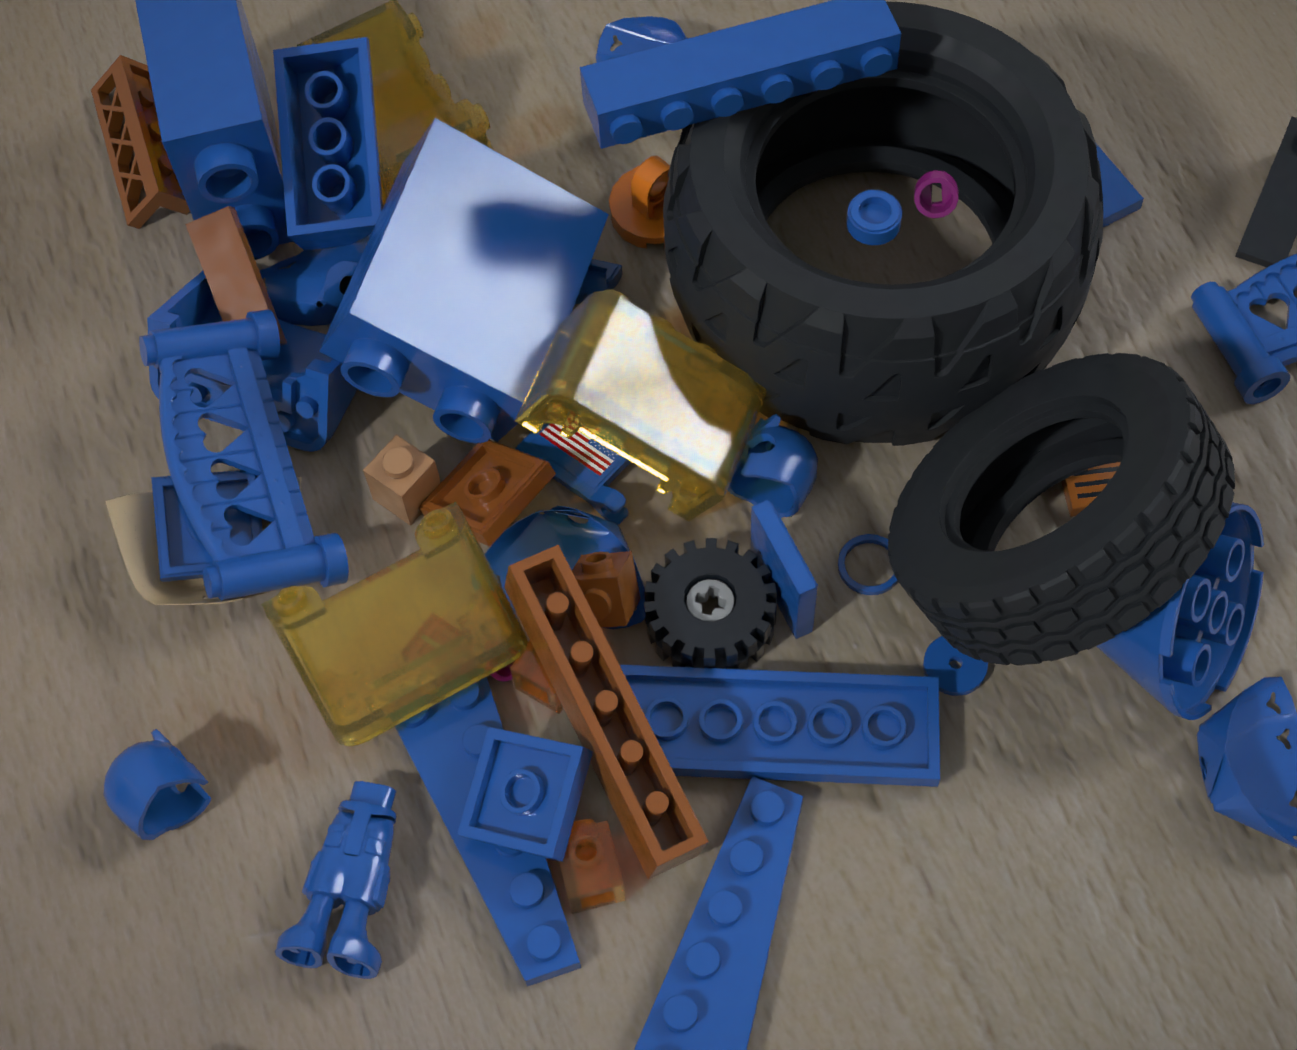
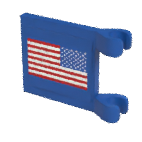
M582 382L515 448L521 452L548 461L556 473L553 479L588 502L604 519L617 525L628 516L629 511L624 507L626 504L624 495L616 489L608 487V485L636 456L644 450L656 464L666 471L673 469L681 460V456L677 453L679 444L676 439L668 434L654 431Z

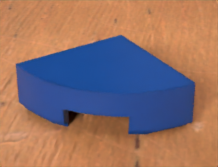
M592 259L575 304L593 302L610 293L623 275L622 265Z

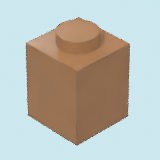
M397 434L363 469L372 499L410 526L422 514L419 509L420 505L441 483L435 460Z

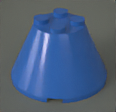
M1232 502L1229 517L1225 520V527L1214 548L1210 549L1205 561L1193 576L1186 580L1182 588L1160 608L1157 607L1152 611L1151 615L1127 631H1122L1115 635V638L1096 646L1175 716L1196 720L1211 711L1212 705L1205 702L1215 689L1226 692L1246 651L1258 611L1264 574L1262 571L1253 569L1254 546H1264L1262 527L1256 512L1248 505Z

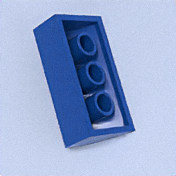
M361 37L273 50L287 237L304 251L352 245L372 233L383 209L369 39Z

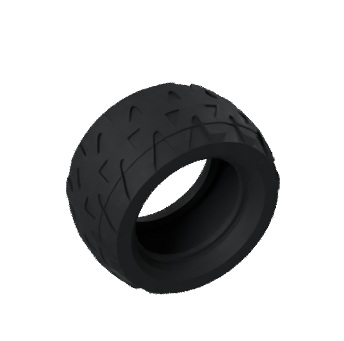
M886 2L901 31L897 69L887 71L879 76L865 77L839 84L828 90L813 91L787 98L780 103L761 105L739 111L728 117H717L682 128L668 172L669 179L664 195L663 218L665 254L671 277L669 280L685 324L710 368L721 370L737 390L740 399L764 416L770 418L772 415L777 414L781 417L782 421L799 429L809 431V435L815 438L842 444L863 442L892 443V446H904L932 441L940 434L948 432L964 416L975 411L1009 386L1048 366L1071 333L1087 299L1102 243L1104 213L1100 164L1090 124L1085 114L1075 108L1067 93L1064 81L1043 59L1030 52L1021 43L1002 31L975 18L924 4ZM938 170L945 171L954 178L958 186V199L965 203L979 218L991 239L992 245L969 265L942 278L912 284H872L835 276L807 264L782 244L771 230L767 220L778 205L798 189L821 179L848 173L880 172L904 175L919 180L926 172ZM932 183V185L942 189L941 183Z

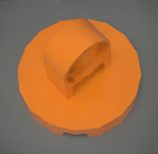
M657 155L651 156L640 166L624 173L613 185L609 198V208L614 229L625 241L636 247L646 249L647 243H664L665 248L663 205L670 165Z

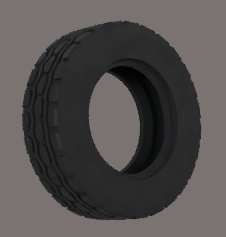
M1127 353L1096 354L1061 362L1020 379L975 411L959 420V423L951 428L933 446L929 454L925 455L912 473L910 480L907 481L897 500V507L894 508L889 526L890 533L888 534L889 562L899 584L926 615L928 620L953 648L976 660L982 659L983 662L1014 664L1019 666L1040 664L1043 661H1055L1076 655L1080 651L1089 650L1115 638V635L1122 631H1127L1151 615L1152 611L1157 607L1160 608L1179 591L1186 580L1190 579L1205 561L1210 549L1214 548L1225 527L1226 518L1229 517L1234 498L1233 489H1235L1233 458L1226 442L1217 431L1216 426L1210 420L1195 394L1184 379L1171 367L1166 366L1165 363L1146 356L1141 357L1137 354ZM1121 462L1114 476L1101 493L1067 523L1027 544L995 551L999 540L1011 522L1043 492L1081 471L1104 464Z

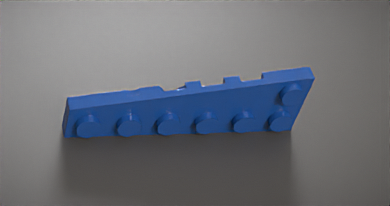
M482 665L475 666L383 696L382 700L386 711L471 874L527 987L580 969L581 964L546 858L457 835L487 728L493 727L504 730L484 667Z
M754 776L751 777L634 1050H747L803 803L802 795Z

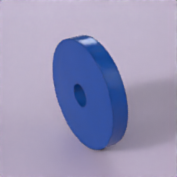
M941 636L928 646L923 660V670L926 677H939L940 692L952 696H962L980 687L986 677L988 663L983 662L982 659L976 660L959 652ZM956 660L960 662L961 667L954 669L949 663Z

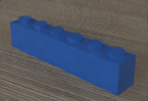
M831 0L580 67L583 103L601 149L617 144H628L639 138L669 130H680L691 124L717 117H728L739 111L769 103H780L787 98L817 90H828L839 84L865 77H875L887 71L895 70L898 66L901 31L885 0Z

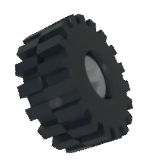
M705 538L706 548L699 549L696 548L694 540L683 543L684 554L680 556L674 548L664 555L665 567L656 563L651 570L652 582L646 581L644 590L647 634L651 644L656 642V653L663 661L670 656L672 658V667H686L688 665L694 668L727 669V667L734 666L735 669L747 670L748 658L751 657L757 662L764 655V644L770 645L774 636L777 591L775 582L770 583L771 572L766 564L757 567L758 555L750 549L743 556L739 555V544L728 540L725 549L717 548V538ZM709 595L712 598L718 597L719 606L722 607L715 608L712 615L702 613V604L698 603L707 602Z

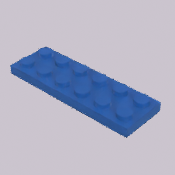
M620 665L675 776L751 779L754 776L762 780L938 787L939 677Z

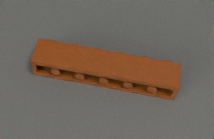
M556 545L509 565L504 588L582 746L593 751L590 763L648 880L697 857L709 841L560 546Z

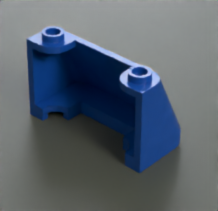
M201 271L147 318L148 335L149 331L223 321L204 271ZM278 320L287 344L280 346V353L277 359L263 360L262 363L286 445L303 451H318L335 434L357 388L348 383L342 376V362L319 352L326 334ZM153 365L149 366L150 385L152 391L159 399L161 373ZM190 373L185 377L187 384L194 389L190 396L191 401L199 407L209 406L231 387L228 384L198 373ZM205 418L232 428H236L234 426L225 424L212 418Z

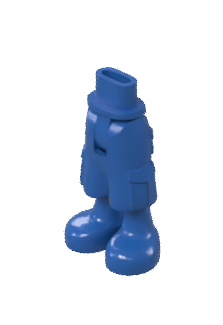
M354 782L350 799L340 803L338 807L339 812L336 814L331 825H329L321 851H318L311 861L302 889V893L310 901L299 922L279 936L275 950L277 957L299 967H320L327 949L326 934L332 909L345 905L338 927L330 941L326 956L327 960L334 969L348 976L372 979L378 975L382 959L378 950L368 941L366 924L368 915H373L384 907L390 883V867L388 863L393 842L394 824L397 817L396 813L391 810L396 795L395 789L370 782Z

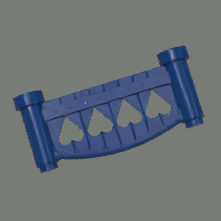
M1297 253L1261 270L1239 284L1235 289L1227 291L1224 287L1219 286L1217 282H1207L1199 286L1191 295L1193 310L1236 375L1234 385L1247 404L1261 403L1282 391L1290 381V374L1285 366L1297 362V298L1293 294V292L1297 291ZM1274 298L1283 300L1288 306L1286 329L1284 330L1253 314L1249 307L1252 305L1265 306L1268 300Z
M270 309L251 311L247 313L246 319L149 331V335L140 336L139 347L144 366L154 365L161 373L159 385L160 427L170 476L193 529L213 560L212 566L203 568V581L208 597L210 599L218 597L222 601L320 582L323 587L345 584L348 580L349 567L344 543L338 533L315 537L313 535L263 367V360L277 359L280 353L279 330L273 312ZM190 373H198L228 384L231 387L209 406L199 407L191 401L190 396L194 389L187 384L185 377ZM202 418H212L242 429L244 432L223 451L215 453L205 448L203 441L207 434L199 428L198 421ZM217 463H224L258 477L235 498L226 499L221 497L216 490L220 480L212 474L211 467ZM230 509H237L272 523L251 543L239 546L230 539L229 534L233 526L226 522L224 513Z

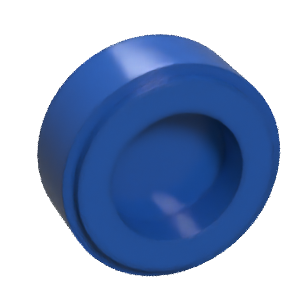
M868 190L859 193L850 201L847 211V229L857 241L867 245H882L893 240L899 233L902 207L893 195L881 190Z

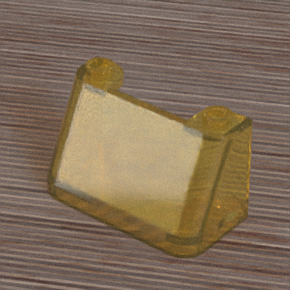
M456 502L442 509L433 510L424 516L414 534L420 548L419 550L322 601L318 592L312 587L290 586L261 604L334 739L341 745L357 746L371 740L511 664L526 650L528 640L523 627L465 515Z

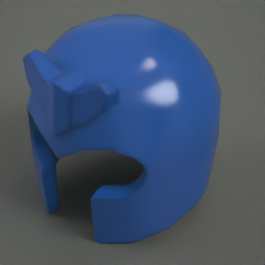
M774 414L766 420L760 418L750 429V435L743 442L739 461H733L725 479V488L730 494L749 501L753 505L769 500V502L773 503L781 518L792 517L799 511L817 479L818 457L812 444L805 436L793 429L779 425L781 417Z
M157 729L151 732L152 741L135 743L120 753L111 763L104 782L103 795L107 805L115 816L142 840H154L167 831L174 830L191 822L211 802V797L199 785H206L209 782L192 763L186 760L181 751L173 746ZM190 783L184 792L178 791L176 787L177 784Z

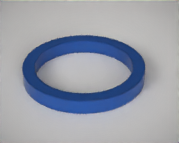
M864 534L854 537L843 546L839 554L838 571L842 581L853 591L864 595H879L892 589L898 582L894 574L887 582L877 586L862 585L849 576L845 568V558L854 547L865 543H873L888 550V539L883 536Z

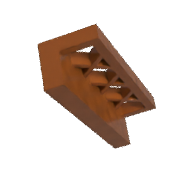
M120 55L93 86L91 92L127 225L140 229L159 207L188 215L190 210L162 143L148 65ZM116 87L113 101L111 104L109 94ZM125 117V124H124L122 136L120 137V130H121L123 118ZM134 150L135 156L130 172L129 165ZM142 185H143V186H144V189H145L146 196H145V198L139 203L138 201H139V197H140V193H141V189H142Z

